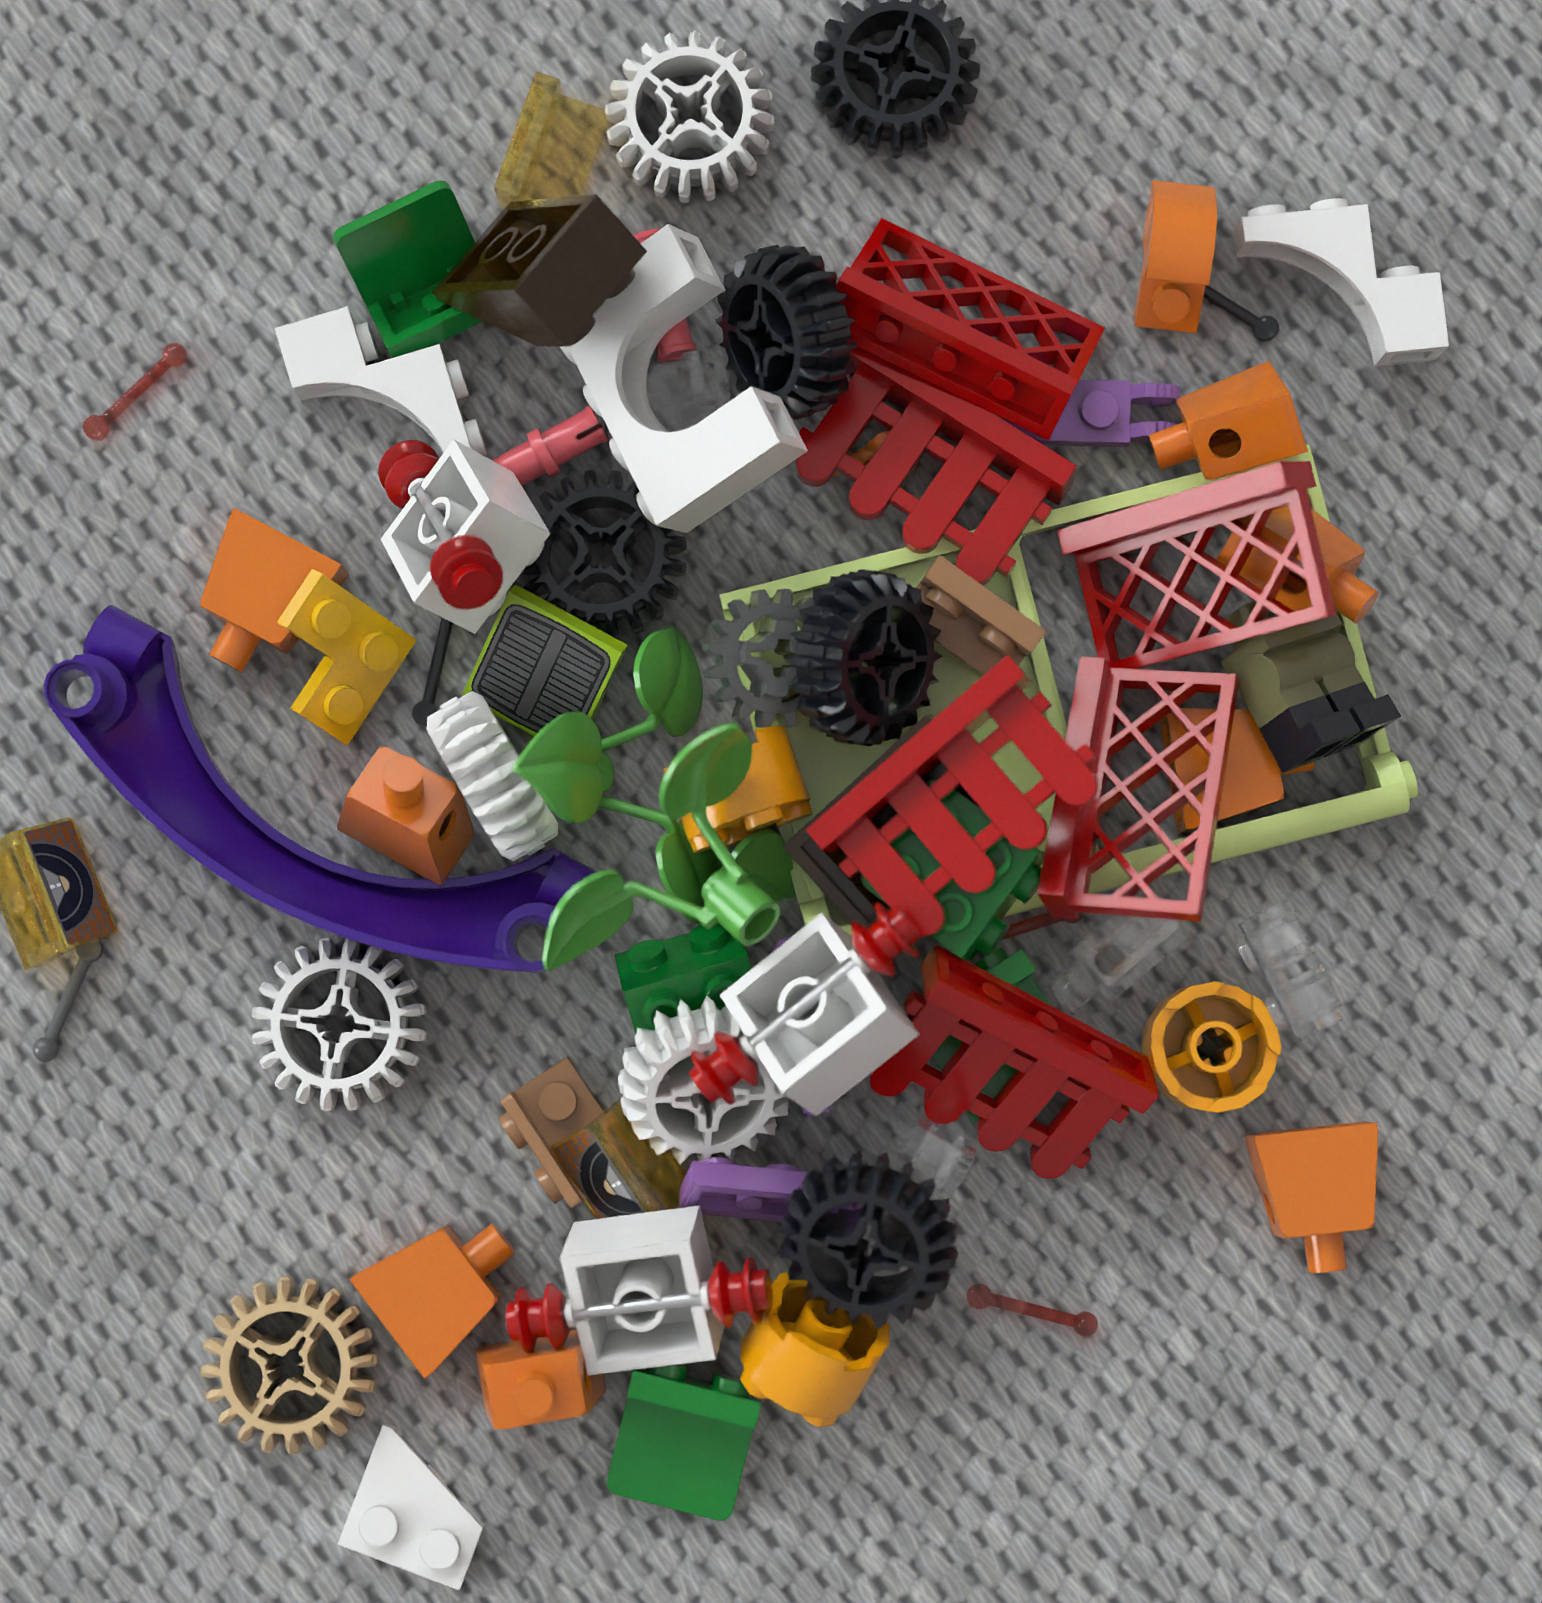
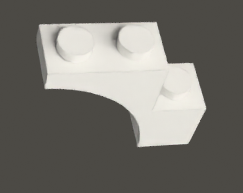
M1333 198L1310 205V210L1286 212L1284 205H1265L1248 211V216L1240 219L1233 232L1235 258L1258 257L1282 261L1299 267L1326 283L1345 301L1358 319L1366 335L1374 367L1434 361L1449 347L1440 272L1420 274L1419 267L1400 266L1383 271L1381 278H1377L1368 204L1348 206V200Z
M348 306L275 328L292 388L301 401L328 396H350L368 399L393 408L413 420L436 442L443 453L451 442L456 440L483 456L487 455L477 420L473 419L465 422L458 399L469 396L458 359L446 362L439 344L369 365L368 361L379 358L368 322L357 325Z

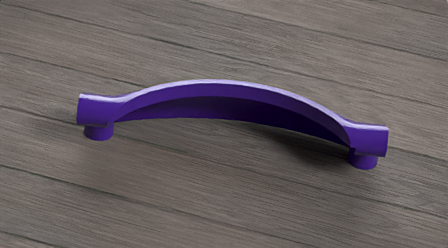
M114 605L107 606L93 623L84 643V654L75 655L73 659L64 660L54 665L47 673L43 687L44 697L49 707L95 766L146 819L198 862L251 897L287 915L342 937L430 961L489 970L533 974L545 973L547 970L544 968L542 960L529 962L521 957L517 947L519 935L524 929L533 925L548 928L552 913L566 892L584 878L597 873V871L552 848L501 870L469 877L447 878L444 884L440 886L429 879L396 878L364 872L333 862L305 849L277 831L258 815L228 783L211 758L195 727L184 695L179 661L172 638ZM89 676L94 687L92 698L86 705L80 708H71L67 701V691L70 684L80 677Z

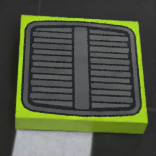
M515 585L508 591L461 697L471 691L482 695L494 715L533 736L553 719L564 713L583 712L593 720L628 645Z

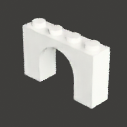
M667 224L641 243L647 252L633 268L635 271L633 281L624 291L613 298L606 299L593 315L596 321L591 331L576 344L560 348L566 357L577 365L586 383L583 387L585 399L594 412L604 419L613 437L609 441L610 449L620 465L630 471L640 491L636 494V500L642 513L656 526L688 533L805 454L808 450L781 397L752 386L688 429L669 432L656 419L649 404L646 388L648 365L656 346L671 328L725 290L699 238Z

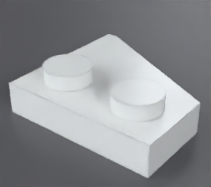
M385 1422L380 1430L338 1545L460 1590L484 1524L464 1502L460 1501L449 1490L447 1483L431 1465H427L401 1437L400 1431L394 1425Z

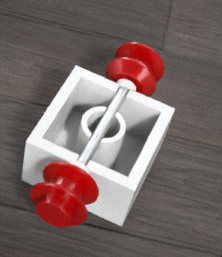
M407 440L397 443L388 449L381 458L378 467V477L390 501L402 509V511L383 535L381 541L413 603L476 634L488 616L495 614L500 609L506 598L507 591L524 568L531 565L539 557L544 542L551 533L512 471L456 440L451 442L440 459L436 451L425 442Z
M876 903L874 906L878 920L868 928L854 921L851 923L850 936L821 913L720 994L745 1035L739 1040L736 1036L717 1031L714 1034L717 1047L714 1052L709 1056L697 1050L691 1052V1058L695 1067L689 1071V1074L701 1093L711 1102L722 1098L726 1103L733 1105L736 1103L733 1090L735 1085L740 1081H744L752 1086L759 1084L757 1062L761 1060L781 1093L817 1116L916 1038L919 1033L878 974L895 976L896 970L893 959L902 952L916 958L920 956L914 942L922 937L909 916L898 905H895L888 911L880 903Z
M700 1205L574 1222L560 1255L570 1299H567L554 1283L546 1285L543 1298L535 1299L532 1298L526 1287H519L516 1292L515 1301L507 1303L506 1325L510 1339L513 1342L520 1341L525 1353L534 1351L538 1338L547 1337L555 1350L562 1348L570 1333V1329L576 1327L588 1375L716 1360L724 1327L731 1328L736 1313L748 1312L754 1324H761L763 1310L772 1309L773 1291L768 1270H758L753 1257L746 1259L742 1272L731 1273L724 1261H718L714 1268Z

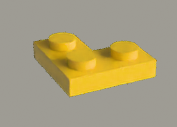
M312 569L277 621L278 624L325 655L290 709L348 746L417 639L324 574Z

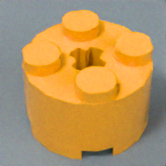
M775 725L754 730L757 741L752 743V760L745 779L725 800L716 805L707 806L708 820L727 848L738 845L749 835L758 832L760 828L776 823L777 827L784 826L813 814L809 803L810 796L785 726ZM668 767L663 768L664 774L666 773ZM692 812L681 817L680 820L693 853L711 849L710 844L694 822Z
M1214 981L1179 988L1161 1000L1151 1015L1148 1016L1142 1031L1141 1052L1148 1057L1157 1089L1162 1095L1181 1107L1218 1113L1242 1108L1264 1093L1268 1087L1267 1083L1275 1072L1277 1057L1280 1056L1282 1046L1277 1023L1262 1000L1254 995H1250L1238 986ZM1205 1030H1207L1208 1037L1220 1036L1223 1042V1047L1215 1051L1217 1062L1211 1065L1209 1058H1200L1197 1053V1047L1203 1043L1201 1034Z
M786 1271L781 1273L772 1283V1309L763 1310L761 1324L751 1322L741 1341L740 1360L744 1370L740 1376V1381L751 1395L761 1399H771L784 1409L801 1414L807 1422L814 1426H832L838 1416L849 1412L861 1396L890 1343V1326L887 1322L877 1329L870 1315L863 1314L860 1322L851 1327L848 1318L849 1312L838 1308L837 1312L826 1318L824 1308L827 1301L821 1296L805 1301L803 1291L808 1281H789Z

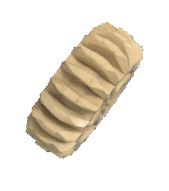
M292 1276L279 1278L276 1298L266 1281L254 1284L253 1295L257 1306L243 1294L234 1296L230 1302L240 1319L237 1320L223 1313L217 1315L213 1324L218 1330L227 1335V1339L210 1337L203 1344L204 1350L221 1356L220 1362H212L201 1367L202 1377H220L222 1384L206 1393L207 1402L215 1403L226 1397L231 1407L220 1414L218 1421L221 1425L225 1426L240 1416L245 1423L239 1430L237 1439L242 1443L249 1441L258 1429L264 1431L261 1440V1450L263 1452L270 1453L275 1449L280 1434L284 1435L285 1448L289 1455H296L301 1451L303 1433H306L314 1449L323 1448L327 1444V1434L323 1424H326L336 1435L343 1436L350 1427L340 1410L342 1409L351 1415L360 1417L367 1409L365 1403L352 1394L353 1391L372 1392L376 1388L377 1381L370 1376L359 1374V1368L376 1365L379 1362V1354L371 1351L359 1353L357 1348L358 1344L364 1343L374 1336L373 1329L371 1327H364L352 1333L348 1323L361 1314V1308L354 1304L339 1315L334 1308L341 1300L342 1291L335 1287L320 1302L316 1300L319 1281L315 1278H309L305 1281L300 1296H296L295 1283ZM276 1312H296L309 1316L303 1327L297 1330L290 1340H280L270 1334L264 1336L252 1328L261 1318ZM324 1329L330 1333L339 1351L341 1361L339 1383L330 1378L331 1373L319 1364L316 1357V1348L323 1336L322 1332ZM306 1339L305 1344L298 1353L303 1359L298 1366H304V1374L296 1373L278 1385L274 1391V1387L281 1378L277 1368L283 1365L276 1364V1356L288 1354L300 1346ZM242 1347L249 1350L248 1356L260 1365L263 1372V1383L256 1395V1401L251 1397L242 1380L240 1371ZM290 1390H299L311 1397L317 1394L329 1402L322 1410L303 1417H284L272 1413L277 1403Z

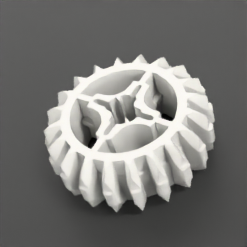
M695 30L690 33L688 38L689 46L678 47L676 37L668 33L664 37V52L659 54L654 46L645 42L641 47L645 64L642 65L635 60L626 59L622 66L623 73L628 80L612 81L610 91L617 101L605 106L606 119L615 124L607 130L608 142L610 145L623 146L616 154L617 163L621 168L636 165L632 175L633 182L638 186L647 183L653 176H656L654 192L655 196L660 199L668 194L671 184L678 185L679 201L684 204L690 201L691 187L702 186L703 197L706 201L711 202V200L715 199V181L720 180L727 190L734 192L738 188V179L734 169L736 168L745 175L753 176L757 171V163L751 154L766 155L768 153L769 140L762 134L774 129V116L764 111L772 105V94L770 90L757 89L763 81V73L759 67L743 70L747 62V55L742 48L725 58V40L720 36L712 41L709 49L701 48L700 33H697ZM684 75L703 76L696 84L690 86H679L669 80ZM726 90L735 98L742 114L740 126L733 139L724 132L723 123L714 115L721 105L720 97ZM647 97L656 103L657 111L665 118L664 123L658 129L659 139L653 146L646 140L638 125L639 113ZM696 110L700 111V123L689 119L683 125L679 124L678 113L680 111L689 116ZM692 147L701 148L711 155L697 160L676 159L683 150Z
M471 691L459 699L456 696L442 704L439 711L427 717L428 734L494 846L497 847L503 857L511 861H515L526 854L530 856L544 848V843L558 835V822L549 806L535 788L512 770V766L519 755L484 697Z
M323 938L320 939L318 946L320 960L315 961L311 951L305 946H300L295 949V957L301 967L300 970L296 972L289 964L282 961L277 962L274 966L276 973L286 981L282 988L266 982L261 984L259 991L263 995L275 999L273 1009L254 1007L252 1017L258 1020H271V1031H260L253 1034L252 1041L254 1044H274L276 1051L265 1055L260 1060V1065L263 1069L274 1068L281 1063L285 1065L286 1069L275 1081V1086L278 1089L284 1090L290 1087L297 1079L302 1081L296 1092L297 1102L307 1104L313 1098L316 1090L320 1089L319 1102L321 1110L332 1111L337 1103L338 1092L343 1093L344 1104L349 1111L358 1110L361 1103L360 1088L364 1087L368 1097L374 1103H377L385 1098L384 1090L378 1081L381 1077H384L389 1084L395 1087H401L405 1083L403 1075L393 1066L397 1060L410 1066L418 1064L420 1057L414 1052L403 1048L406 1039L425 1041L427 1032L418 1028H408V1017H421L427 1013L424 1004L405 1005L403 998L415 993L419 989V985L413 979L404 981L397 986L395 985L393 980L404 968V964L399 959L388 962L380 970L377 966L382 959L383 949L371 946L366 951L363 959L359 960V942L346 938L341 957H337L332 939ZM337 971L336 984L331 985L328 999L322 1006L311 1010L292 1008L300 992L311 981L326 973ZM357 973L369 979L380 990L388 1005L390 1021L367 1017L361 1011L358 1005V989L355 988ZM340 1006H344L349 1010L345 1017H354V1023L369 1025L371 1029L370 1031L353 1030V1032H344L341 1034L338 1043L330 1038L334 1031H326L325 1025L312 1024L309 1022V1019L311 1017L326 1019L327 1016H337ZM290 1027L310 1031L318 1038L321 1045L320 1060L324 1061L322 1074L311 1069L299 1057L291 1040ZM368 1038L387 1040L383 1052L369 1068L357 1075L342 1079L344 1063H348L351 1048L358 1041Z
M706 996L699 1010L691 1011L690 1007L680 1000L677 1007L678 1015L669 1018L656 1011L654 1018L656 1030L637 1027V1033L634 1037L636 1047L624 1048V1055L622 1057L624 1069L619 1071L620 1075L618 1076L619 1090L623 1094V1097L620 1099L624 1115L628 1117V1120H631L633 1132L638 1136L639 1140L649 1138L650 1147L654 1149L657 1155L671 1149L673 1158L679 1164L691 1153H696L699 1161L709 1159L712 1154L721 1152L725 1158L733 1160L734 1148L740 1145H744L755 1152L758 1143L756 1134L775 1135V1128L777 1126L775 1117L788 1115L789 1107L787 1096L781 1093L762 1061L759 1060L757 1062L759 1084L752 1086L744 1081H740L735 1085L733 1090L736 1103L733 1105L726 1103L722 1098L715 1102L708 1100L703 1094L701 1095V1091L697 1088L689 1074V1071L695 1067L691 1058V1052L697 1050L707 1056L717 1049L714 1034L717 1031L736 1036L739 1040L745 1035L728 1007L725 1005L721 1010H717L715 1002ZM678 1108L688 1109L690 1111H685Z

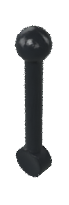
M1205 286L1203 298L1252 327L1253 333L1258 340L1268 342L1273 340L1278 334L1279 324L1274 317L1269 315L1258 317L1210 286Z
M442 617L423 699L412 710L414 721L421 726H427V717L438 711L434 703L453 626L452 622Z

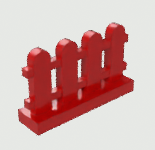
M860 347L850 351L856 371L849 374L852 376L849 380V390L838 395L837 404L831 406L814 432L809 431L805 427H802L799 431L808 450L796 459V471L799 479L808 486L819 487L828 483L835 472L838 471L855 482L849 493V506L856 517L862 520H874L880 517L890 504L908 515L903 524L902 539L910 551L917 554L929 553L944 538L962 549L957 557L956 567L981 585H986L996 571L1007 578L1016 565V560L1008 556V553L1032 519L1043 526L1052 511L1050 506L1043 503L1046 498L1058 506L1061 504L1073 486L1077 465L995 414ZM885 400H890L905 411L903 414L886 405L884 403ZM873 419L889 429L890 432L867 466H865L848 454ZM939 432L943 433L957 442V446L950 445L939 438L937 434ZM926 452L944 465L919 500L901 487ZM994 465L1011 476V479L1008 481L990 470L991 466ZM980 486L998 498L977 529L972 533L954 521L976 488Z
M1009 655L1004 657L805 830L821 850L835 853L841 848L848 857L838 866L847 877L852 879L858 872H861L891 909L898 905L909 916L922 936L935 935L943 928L946 921V911L935 895L950 882L955 880L962 889L971 893H982L992 887L996 880L997 871L995 864L985 852L1004 836L1012 845L1023 850L1035 849L1044 842L1047 835V824L1036 809L1055 792L1063 801L1072 806H1084L1095 798L1098 791L1097 778L1087 766L1097 756L1085 743L1076 751L1069 746L1043 715L1052 706L1041 692H1038L1033 698L1029 699L1022 691L1032 683V680ZM992 717L999 727L979 743L972 734ZM1010 741L1016 745L1043 777L1040 782L1024 795L992 758ZM941 761L948 771L931 786H928L922 777ZM959 785L963 786L992 821L974 838L942 802ZM891 805L898 814L879 830L872 820ZM910 828L942 865L924 881L920 879L892 845L894 841Z
M938 945L934 946L921 963L924 995L912 990L904 1000V1011L909 1013L907 1017L919 1035L869 1074L871 1088L882 1096L891 1097L899 1095L911 1082L925 1088L926 1090L923 1094L924 1112L927 1118L934 1123H952L965 1110L980 1116L977 1121L978 1140L981 1146L989 1151L1000 1152L1007 1150L1019 1137L1032 1143L1030 1148L1032 1170L1039 1177L1046 1179L1062 1176L1072 1164L1083 1169L1091 1159L1090 1148L1087 1146L1110 1119L1121 1124L1130 1113L1129 1107L1144 1114L1159 1097L1154 1073L1147 1056L976 965L961 959ZM948 1035L963 1041L962 1045L941 1071L926 1064ZM1003 1063L1017 1070L1016 1073L994 1099L980 1092ZM1057 1091L1070 1097L1069 1101L1048 1126L1034 1120Z

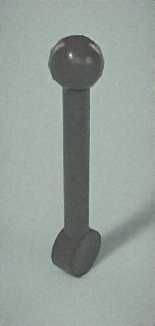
M95 937L77 943L78 962L45 1036L38 1039L33 1045V1054L41 1062H49L57 1056L58 1044L56 1041L91 962L97 961L103 955V944Z

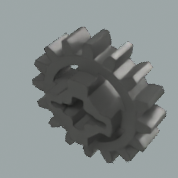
M765 589L751 591V608L740 599L732 600L728 603V607L733 619L731 621L713 619L710 625L721 635L720 641L718 643L703 644L702 651L716 656L717 665L703 671L704 678L721 680L723 686L718 689L713 698L716 702H727L734 699L736 704L733 708L732 717L736 720H745L755 711L756 727H770L774 721L775 714L781 726L789 728L796 726V707L801 694L795 693L793 696L782 700L783 697H787L788 685L797 675L796 667L793 665H782V667L773 668L772 664L763 662V658L751 656V653L774 649V653L783 655L784 659L794 656L796 654L797 641L790 633L796 632L798 627L802 629L804 622L799 609L814 606L811 597L802 598L793 606L791 589H778L772 603ZM765 616V621H760L759 632L748 641L739 640L743 631L752 622ZM735 665L740 666L751 681L750 691L740 681ZM799 711V712L802 713L804 716L810 717V716H807L805 713Z

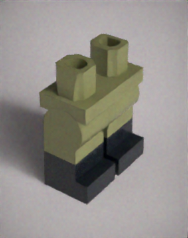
M1257 601L1242 605L1225 619L1237 627L1244 626ZM1268 610L1264 620L1277 617L1278 615ZM1337 613L1333 617L1233 643L1236 651L1220 662L1226 673L1237 675L1240 693L1282 773L1312 763L1322 757L1325 758L1358 746L1401 717L1389 694L1376 699L1372 695L1355 666V653L1351 643L1343 634L1336 631L1343 625Z

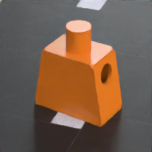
M1269 361L1181 396L1176 400L1182 423L1148 434L1160 471L1195 459L1206 480H1213L1308 452L1290 391Z
M1289 506L1273 510L1260 534L1283 550H1285L1295 531ZM1311 508L1334 608L1357 624L1372 608L1379 594L1377 590L1354 575L1365 556V551L1360 545ZM1253 516L1239 521L1249 526ZM1232 531L1216 560L1228 566L1242 537ZM1254 546L1239 575L1264 590L1278 561ZM1299 552L1297 559L1302 562L1301 555ZM1290 569L1275 599L1293 611L1312 607L1306 579Z
M234 508L229 516L200 602V606L205 611L226 622L208 655L243 673L260 641L288 654L300 638L278 624L277 621L310 571L314 569L324 574L339 586L344 584L349 573L340 563Z
M1180 708L1195 726L1217 710ZM1235 709L1217 823L1283 800L1284 790L1281 775L1314 770V762L1282 773L1249 709ZM1171 713L1159 721L1163 749H1166L1187 733ZM1214 731L1205 737L1211 745ZM1196 744L1168 766L1186 786L1208 769L1210 758ZM1169 781L1170 793L1172 796L1178 791ZM1204 791L1196 796L1197 800L1201 804L1203 802ZM1188 803L1174 813L1177 834L1188 833L1198 829L1200 817Z
M380 746L348 792L337 824V830L440 886L444 884L475 837L473 825L460 788L452 781L420 765L415 759L403 756L385 746Z
M1363 1121L1245 1134L1246 1147L1273 1235L1280 1238L1304 1236L1308 1273L1346 1270L1343 1232L1371 1229L1374 1225L1378 1152L1377 1122Z
M491 1223L466 1244H463L453 1229L447 1225L364 1269L349 1280L425 1379L444 1362L503 1297L488 1275L515 1255L516 1252L505 1235L494 1223Z
M577 1329L570 1330L564 1345L558 1350L552 1347L547 1337L538 1338L535 1349L531 1353L524 1352L520 1341H506L474 1348L485 1413L494 1430L515 1428L588 1414L606 1392L604 1373L587 1374Z

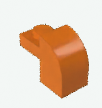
M1152 180L1142 236L1144 259L1134 310V326L1197 333L1205 286H1209L1215 249L1217 228L1215 187Z

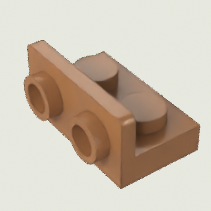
M942 556L935 560L916 587L921 590V601L934 607L929 624L942 630L935 642L983 676L1007 655L1019 665L1025 656L1033 652L1047 632Z
M565 1057L515 1092L509 1093L500 1099L501 1104L507 1111L498 1117L502 1127L519 1150L526 1145L530 1146L542 1164L540 1168L534 1171V1174L554 1204L564 1198L572 1209L586 1199V1196L579 1190L553 1149L589 1129L620 1175L638 1164L634 1155L569 1057Z

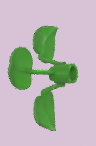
M667 625L666 628L651 633L644 640L634 662L633 676L637 697L644 709L650 712L644 722L601 740L597 725L588 715L578 711L564 713L549 722L535 735L512 766V770L532 785L549 808L566 822L583 823L589 820L598 808H604L662 825L667 833L657 843L656 862L663 886L669 895L703 908L705 906L704 899L701 896L703 886L723 865L713 849L693 853L681 820L678 823L677 819H669L663 812L609 798L603 794V792L611 788L614 780L612 762L603 752L653 732L660 724H662L670 736H684L691 730L700 713L703 689L696 656L684 635L673 625ZM683 914L692 923L701 924L697 919Z
M735 722L724 724L694 739L672 761L660 786L659 802L663 813L669 819L676 820L692 812L694 822L723 864V867L715 872L703 886L701 896L704 899L705 906L703 908L637 881H630L624 884L621 875L614 870L594 873L568 890L552 913L546 932L542 963L548 972L595 948L614 935L631 916L634 909V903L631 899L633 897H643L693 917L707 929L712 928L718 922L744 946H750L759 942L774 928L780 915V907L776 902L785 898H795V889L790 873L794 869L792 858L782 847L786 842L774 830L764 829L743 839L731 854L707 817V806L716 805L729 797L745 779L750 768L752 743L750 737L740 729L739 725Z

